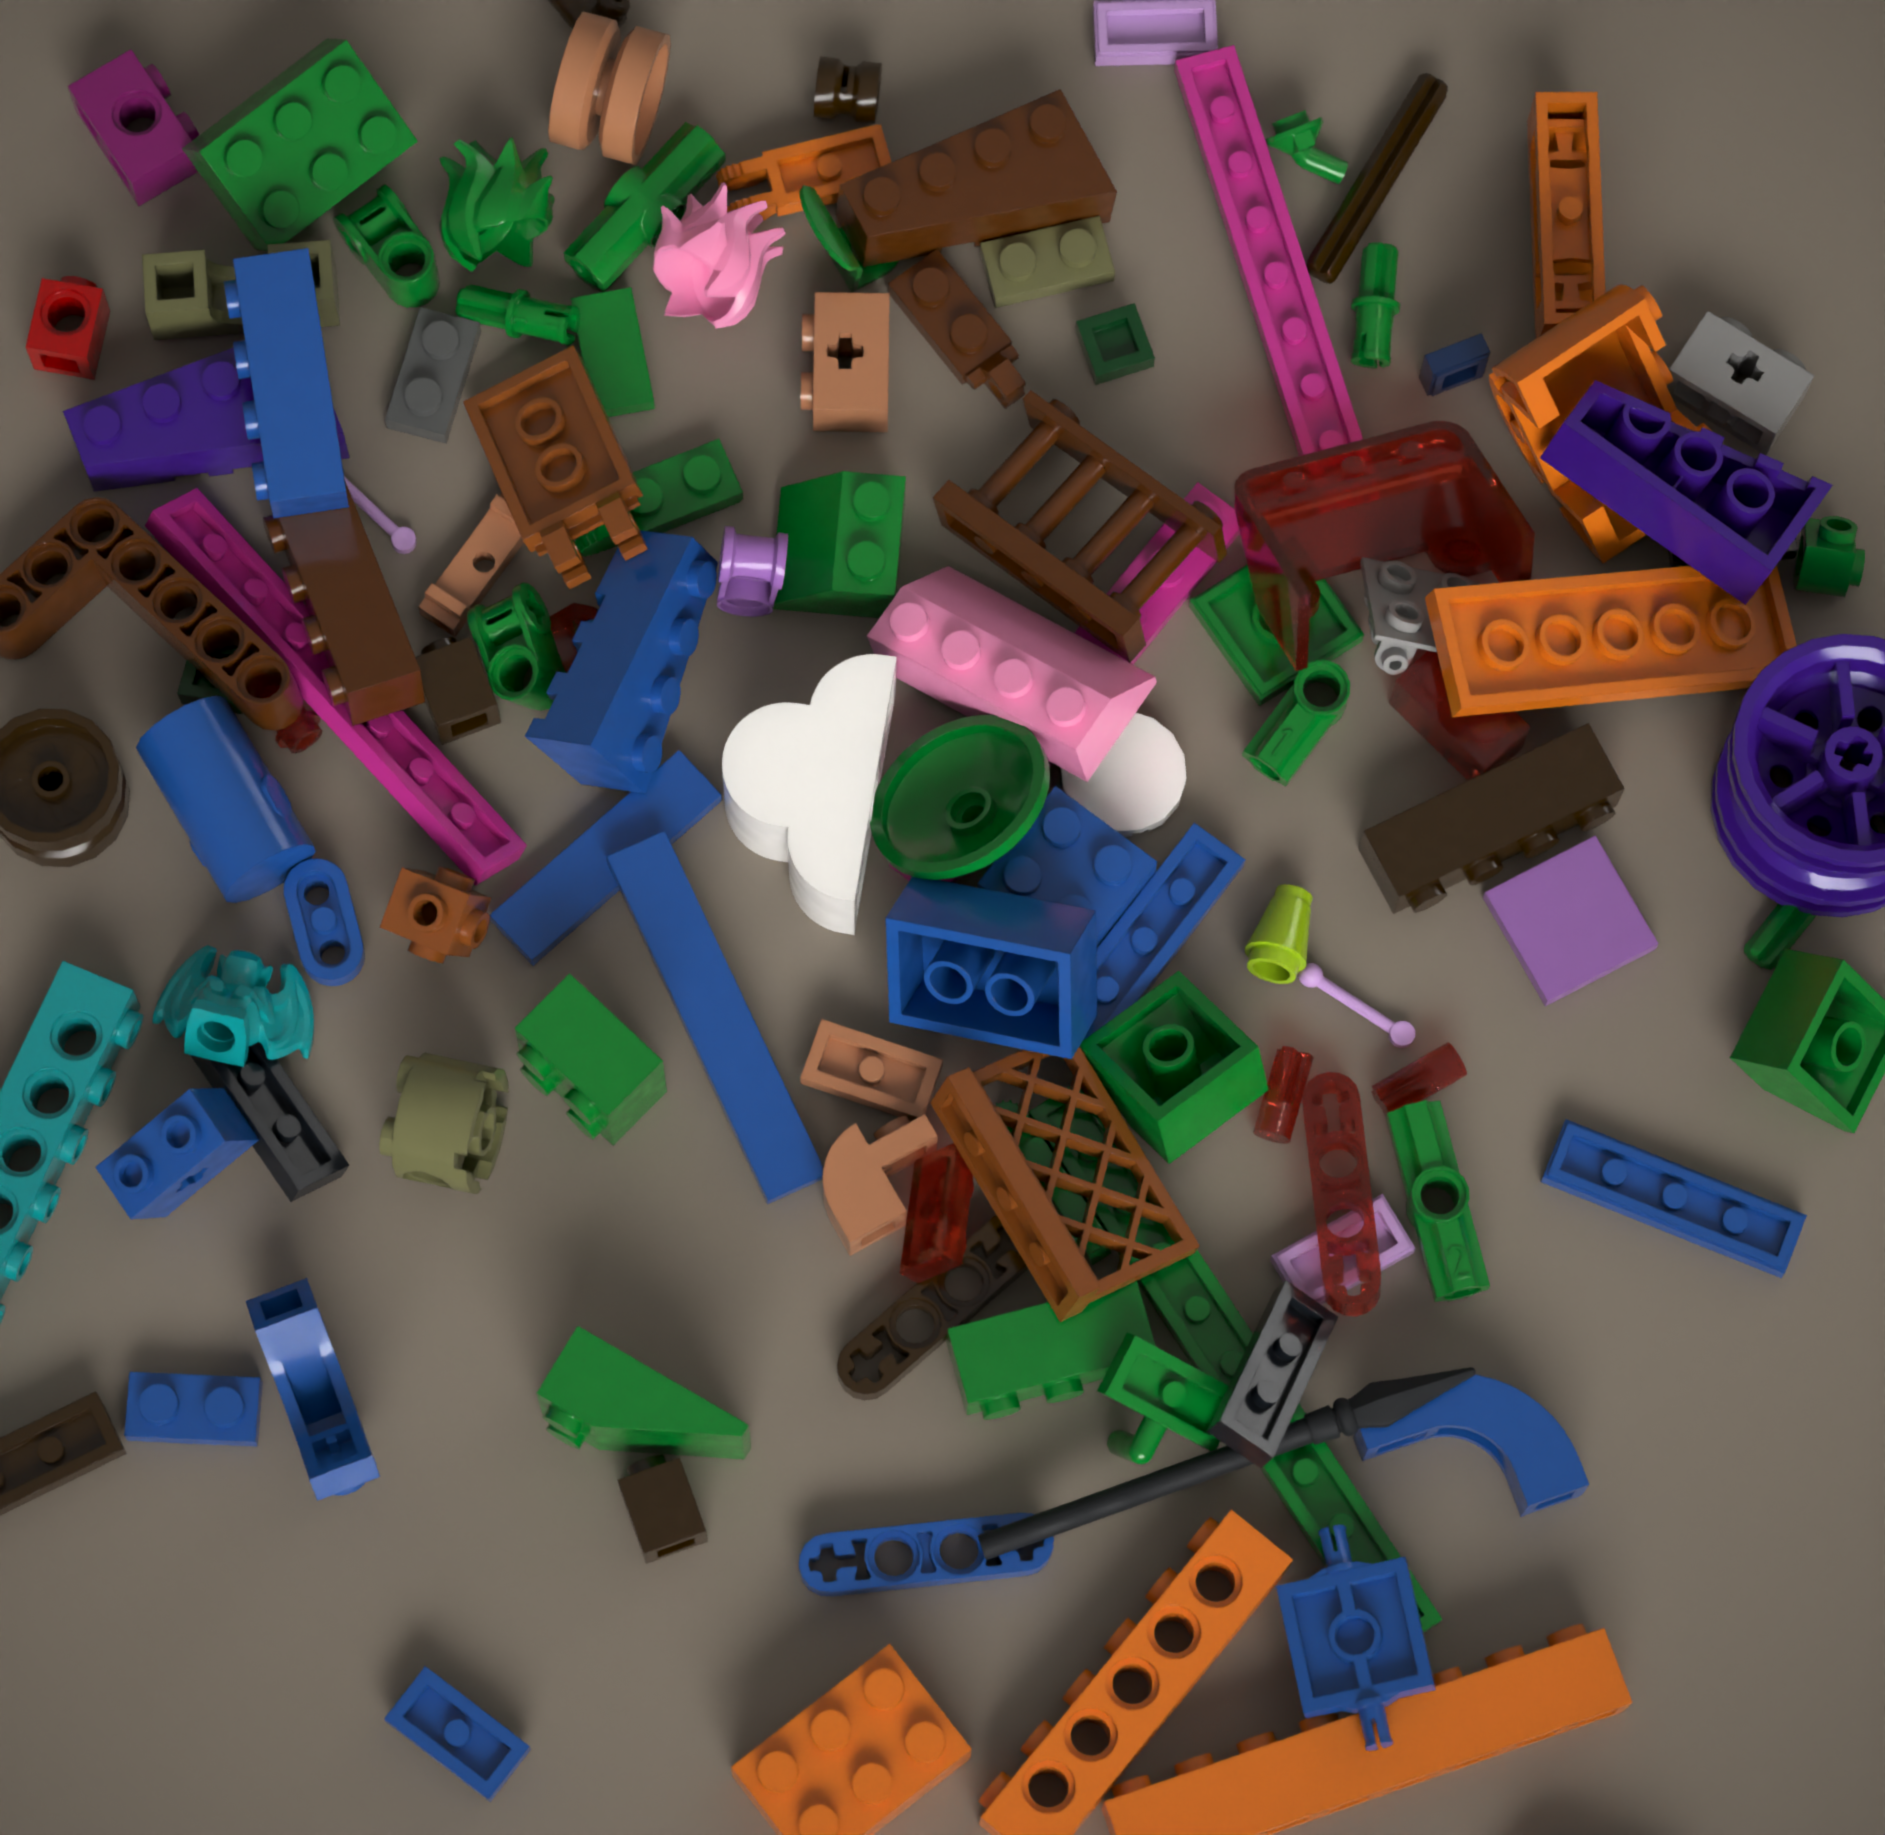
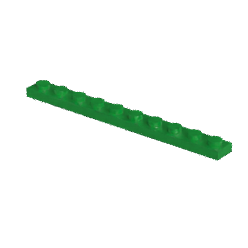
M1049 1098L1031 1109L1028 1117L1060 1128L1066 1104ZM1075 1108L1069 1132L1102 1143L1106 1129L1098 1115ZM1045 1140L1053 1152L1055 1143ZM1065 1147L1061 1166L1066 1174L1092 1183L1098 1158ZM1108 1162L1102 1187L1135 1198L1138 1182L1130 1169ZM1082 1196V1198L1084 1199V1201H1085L1086 1204H1087L1088 1198ZM1146 1197L1145 1202L1150 1203ZM1098 1202L1094 1216L1104 1231L1125 1238L1131 1213ZM1141 1217L1135 1242L1158 1250H1163L1175 1244L1163 1224ZM1197 1250L1194 1254L1137 1280L1139 1286L1192 1366L1229 1386L1253 1333L1199 1251ZM1131 1256L1129 1265L1139 1261L1140 1259ZM1300 1403L1290 1423L1304 1418L1306 1413ZM1325 1442L1316 1445L1311 1443L1277 1455L1260 1468L1325 1567L1326 1562L1318 1531L1329 1527L1335 1551H1338L1333 1525L1346 1526V1534L1353 1562L1375 1564L1401 1558ZM1410 1571L1423 1633L1438 1625L1442 1621V1617Z

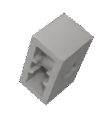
M1707 311L1669 368L1673 382L1667 385L1672 399L1764 455H1767L1804 399L1814 375L1806 371L1802 361L1790 352L1782 349L1772 350L1752 338L1749 329L1739 321L1730 317L1719 318ZM1739 373L1748 377L1742 384L1733 380Z

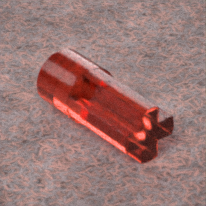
M1447 1042L1372 1085L1373 1091L1371 1093L1386 1116L1388 1112L1399 1109L1407 1104L1420 1102L1467 1076V1071L1455 1048Z
M1282 1046V1049H1277L1267 1083L1269 1090L1264 1093L1253 1130L1256 1136L1275 1143H1290L1314 1059L1310 1053L1298 1052L1294 1047Z

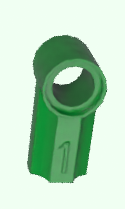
M1315 660L1307 663L1299 670L1294 684L1244 749L1242 756L1253 765L1254 769L1268 779L1286 787L1330 727L1342 718L1350 696V681L1347 673L1340 665L1330 660ZM1315 682L1325 683L1335 691L1337 700L1332 705L1317 707L1305 698L1303 689Z

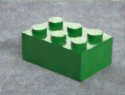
M327 38L183 147L182 150L253 248L268 252L267 245L282 244L289 241L413 146L418 140L348 41Z

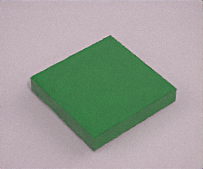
M1294 535L1190 599L1189 603L1191 611L1259 707L1290 688L1294 684L1299 670L1307 663L1315 660L1332 661L1361 643L1364 638V633Z

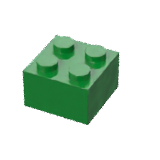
M570 973L515 1027L519 1051L516 1054L524 1064L520 1068L522 1074L545 1096H548L553 1090L557 1092L570 1107L566 1112L569 1119L592 1140L600 1133L614 1146L667 1092L663 1060Z

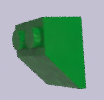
M841 471L781 487L776 535L778 532L788 533V548L783 586L781 590H778L773 609L880 618L897 594L905 509L906 476Z
M1785 948L1748 1023L1740 1035L1730 1059L1763 1090L1845 1132L1855 1133L1885 1074V1000L1844 959Z
M1179 970L1084 1039L1080 1044V1048L1129 1126L1168 1164L1172 1163L1269 1090L1259 1046Z

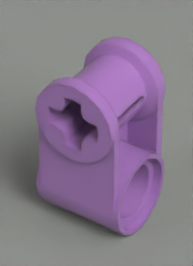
M724 527L718 571L717 607L720 610L729 614L747 617L765 616L773 611L778 590H781L783 586L788 533L778 532L775 538L737 534L735 527Z

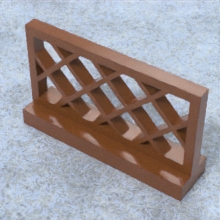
M1080 1046L1072 1059L1063 1058L1073 1074L1070 1089L1037 1078L1041 1060L1052 1055L1022 1049L973 1072L970 1067H967L947 1076L930 1102L1060 1322L1081 1313L1088 1303L1194 1254L1200 1247ZM1029 1066L1027 1074L1019 1071ZM999 1080L1023 1089L1017 1113L993 1105L983 1086ZM1032 1093L1066 1104L1060 1128L1026 1117ZM1075 1108L1098 1115L1106 1129L1102 1143L1069 1132ZM1007 1126L1013 1128L1011 1133ZM1022 1132L1055 1143L1049 1168L1026 1160L1018 1147ZM1065 1147L1098 1158L1092 1183L1059 1172ZM1108 1162L1131 1170L1138 1182L1135 1198L1102 1187ZM1039 1181H1042V1182L1045 1183L1044 1188L1042 1187V1185H1041V1183H1040ZM1055 1186L1088 1198L1082 1223L1058 1214L1051 1202ZM1146 1197L1150 1203L1145 1202ZM1098 1202L1131 1213L1125 1238L1092 1227ZM1141 1217L1163 1224L1175 1244L1163 1250H1158L1135 1242ZM1072 1236H1075V1237L1078 1238V1239H1077V1243L1075 1242V1240L1073 1239ZM1088 1241L1121 1253L1116 1272L1099 1280L1097 1279L1084 1257ZM1131 1256L1140 1259L1139 1261L1129 1265Z

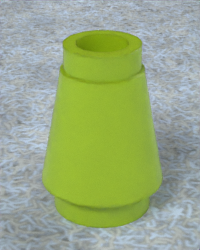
M1289 884L1276 887L1274 896L1271 898L1244 949L1248 957L1247 969L1254 976L1271 983L1288 984L1295 981L1297 973L1306 968L1311 915L1310 906L1313 900L1312 895L1307 890Z

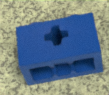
M225 1088L188 1089L95 1168L130 1220L167 1217L258 1142L259 1138Z

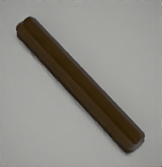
M1428 73L1419 75L1309 256L1306 266L1312 277L1326 284L1336 281L1446 99L1448 86L1445 82Z

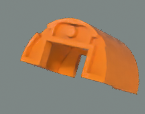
M1623 284L1615 286L1492 367L1493 373L1489 375V382L1496 404L1526 462L1540 484L1545 482L1551 494L1563 505L1559 508V511L1571 528L1602 563L1610 560L1647 534L1540 459L1559 428L1595 380L1667 411L1671 415L1672 422L1692 431L1699 432L1702 427L1712 431L1705 423H1701L1696 427L1676 408L1667 388V385L1673 382L1672 374L1662 358L1656 353L1666 346L1655 322L1662 317V313L1653 296L1642 285L1636 289Z

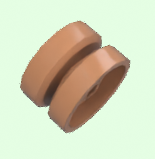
M583 11L570 34L559 68L550 109L549 141L574 149L584 150L592 143L599 131V146L604 157L637 165L651 136L664 91L671 49L670 35L636 26L628 33L621 45L620 29L616 20Z

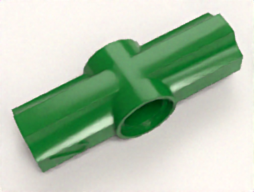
M685 122L643 168L634 166L620 177L606 197L604 210L564 251V260L571 266L576 275L591 288H597L605 292L648 245L651 248L655 247L662 230L661 207L665 206L681 220L686 211L687 196L691 193L694 196L726 162L725 152L705 130L698 125L694 126Z
M1424 1100L1407 1104L1399 1109L1388 1112L1385 1119L1407 1197L1406 1215L1411 1225L1415 1227L1434 1302H1450L1471 1297L1474 1294L1488 1290L1490 1283L1468 1205L1470 1199L1469 1186L1458 1168L1441 1101ZM1429 1188L1445 1190L1454 1202V1209L1446 1214L1430 1212L1421 1200V1193Z

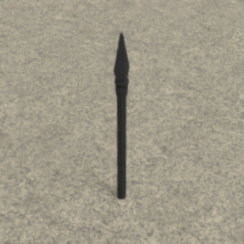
M1469 1367L1408 1378L1371 1382L1348 1400L1346 1398L1336 1399L1333 1403V1408L1326 1405L1305 1414L1302 1419L1289 1423L1275 1456L1311 1443L1316 1445L1340 1438L1341 1432L1345 1436H1352L1358 1432V1429L1389 1427L1426 1403L1476 1374V1370ZM1224 1446L977 1536L985 1559L988 1560L1250 1466L1253 1463L1229 1446Z

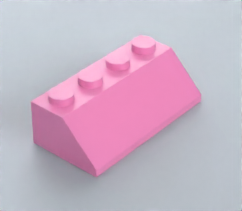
M949 566L902 586L867 635L874 654L897 657V679L967 717L995 715L1025 726L1037 738L1049 762L1086 782L1089 781L1157 683L1156 677Z

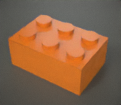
M888 1644L732 1765L731 1772L732 1777L777 1835H874L970 1760L972 1748L894 1648Z

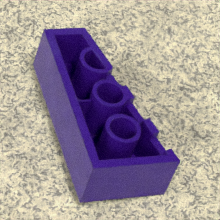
M234 347L63 411L94 492L175 481L177 476L208 473L209 477L233 474V469L252 467L251 463L263 461L260 438L251 440L247 438L242 402L253 401L254 395L251 378H238ZM334 410L341 459H348L350 456L344 432Z
M1596 380L1569 414L1540 457L1544 462L1744 605L1748 603L1775 568L1833 486L1814 476L1807 482L1782 470L1784 463L1762 453L1755 459L1723 444L1725 437L1703 427L1698 432L1678 425L1671 421L1669 412Z

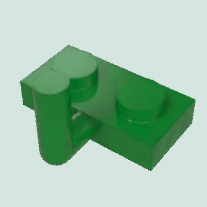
M1126 1333L1097 1391L1144 1417L1135 1434L1124 1430L1112 1432L1107 1440L1109 1451L1135 1464H1146L1152 1459L1167 1429L1208 1451L1216 1450L1220 1440L1207 1431L1227 1391L1228 1385L1136 1335Z

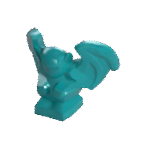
M206 945L196 951L178 968L167 983L156 1004L152 1024H159L164 1019L168 1031L177 1039L185 1032V1054L244 1067L248 1057L249 1046L257 1042L262 1044L268 1060L282 1058L297 1049L300 1050L302 1057L308 1059L311 1053L314 1038L312 1001L301 974L292 964L281 965L280 989L278 993L271 994L266 986L270 981L273 967L271 965L264 966L261 957L249 951L233 950L227 957L223 954L220 955L217 977L213 975L208 976L214 966L217 949Z

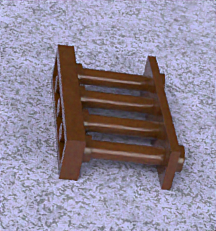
M1030 390L1023 397V403L1029 425L1033 430L979 490L971 488L966 492L948 480L933 496L940 523L955 536L1131 663L1146 646L1140 622L1142 616L1139 610L1195 547H1198L1218 563L1223 560L1227 555L1222 531L1223 523L1218 515L1207 505L1199 501H1194L1191 505L1080 426V421L1076 414L1064 403L1057 399H1052L1048 403ZM1054 444L1080 464L1026 524L1019 522L1014 527L998 515L997 506ZM1100 478L1128 497L1073 559L1065 557L1060 561L1045 550L1044 540ZM1149 512L1173 529L1175 533L1121 593L1113 592L1109 596L1093 585L1094 580L1091 575Z

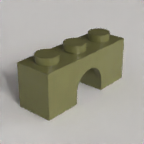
M330 240L267 245L268 254L309 248L321 327L340 326L337 269ZM205 250L142 254L145 313L154 340L244 333L242 317L229 319L224 281L236 279L234 266H224L211 262L207 258Z

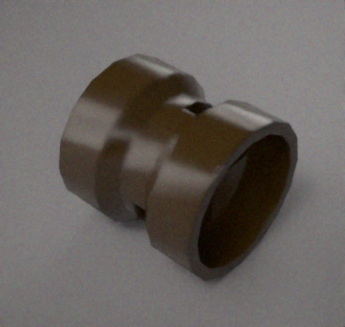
M820 56L814 99V117L833 119L838 114L852 115L856 122L875 124L879 103L882 63L863 61L858 66L844 65L839 58ZM843 87L847 88L846 92H843Z

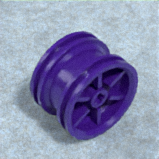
M1838 634L1811 639L1783 652L1760 671L1744 695L1732 730L1727 736L1720 752L1711 780L1710 807L1718 841L1732 866L1753 888L1782 906L1791 905L1797 907L1803 913L1830 917H1848L1871 913L1885 907V833H1877L1870 826V821L1875 816L1885 818V639L1867 635ZM1801 713H1808L1816 720L1817 730L1796 721L1795 717ZM1857 717L1869 719L1878 724L1880 728L1874 732L1860 728L1857 723ZM1844 759L1856 765L1853 771L1846 770L1840 766ZM1773 768L1786 770L1791 777L1790 786L1786 788L1776 786L1770 779L1769 771ZM1807 822L1812 823L1818 828L1830 831L1829 835L1820 837L1812 834L1807 828Z

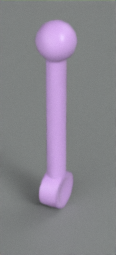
M344 476L354 503L391 536L394 550L400 554L412 552L417 543L413 530L409 527H398Z
M1307 963L1306 968L1298 972V978L1304 986L1320 988L1389 1033V1040L1395 1047L1405 1048L1413 1042L1415 1029L1409 1022L1398 1021L1395 1023L1324 977L1322 969L1317 964Z

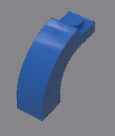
M302 1279L245 1301L256 1335L289 1418L317 1501L332 1495L341 1496L353 1493L366 1482L379 1478L380 1475L374 1455L308 1279Z
M1480 1375L1472 1376L1389 1427L1358 1429V1432L1353 1436L1362 1461L1430 1438L1452 1437L1471 1442L1486 1451L1503 1471L1520 1517L1582 1496L1590 1485L1574 1445L1556 1419L1541 1404L1524 1392L1496 1379Z

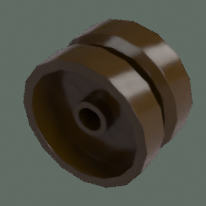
M40 708L14 717L0 729V837L18 856L41 866L71 867L96 858L117 839L128 817L130 789L111 740L92 720L68 709Z

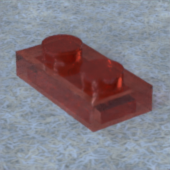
M954 1143L914 1161L899 1273L917 1283L962 1265L967 1244L965 1236L974 1182L970 1169Z

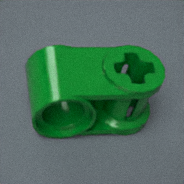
M383 184L376 189L377 197L348 216L339 213L333 217V222L347 247L362 264H365L389 298L397 305L406 308H417L429 303L436 296L440 287V276L434 251L429 241L412 221L408 211L388 185ZM416 263L423 266L417 274L403 277L396 274V271L406 264Z
M522 582L513 588L512 595L488 607L478 604L470 608L467 612V621L472 637L479 648L493 692L504 700L533 710L543 711L550 709L554 701L549 698L546 692L555 673H566V670L563 667L551 631V621L546 605L532 585ZM532 667L531 681L523 689L524 675Z

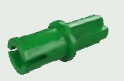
M1372 242L1362 251L1359 294L1351 302V309L1356 312L1351 363L1364 368H1377V360H1379V366L1382 368L1388 367L1391 364L1394 315L1400 312V303L1394 300L1399 252L1397 247L1392 244Z
M470 284L460 289L457 295L455 312L458 317L480 322L482 325L504 329L510 338L516 339L524 334L560 342L562 345L568 346L574 342L575 337L573 334L567 333V330L578 333L580 311L577 306L532 298L530 293L524 289H517L512 294Z

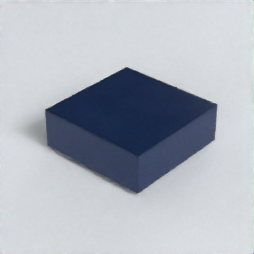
M1482 333L1424 356L1419 379L1427 396H1435L1483 377L1490 350Z

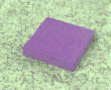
M1596 835L1486 891L1483 896L1486 905L1545 1006L1652 952L1659 944Z

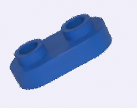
M314 858L302 861L291 869L284 882V898L299 956L304 970L311 979L325 986H340L353 980L361 971L365 961V948L347 880L342 870L328 860ZM322 887L330 892L328 899L320 905H313L306 900L307 894L314 888ZM336 946L345 951L344 958L337 964H327L322 960L323 952L329 947Z

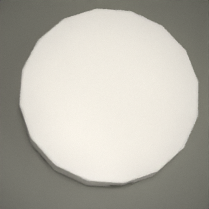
M1135 713L1088 782L1060 768L1062 791L1124 837L1132 836L1134 833H1142L1146 830L1149 832L1163 825L1178 808L1187 779L1185 756L1173 733L1156 719L1139 713Z

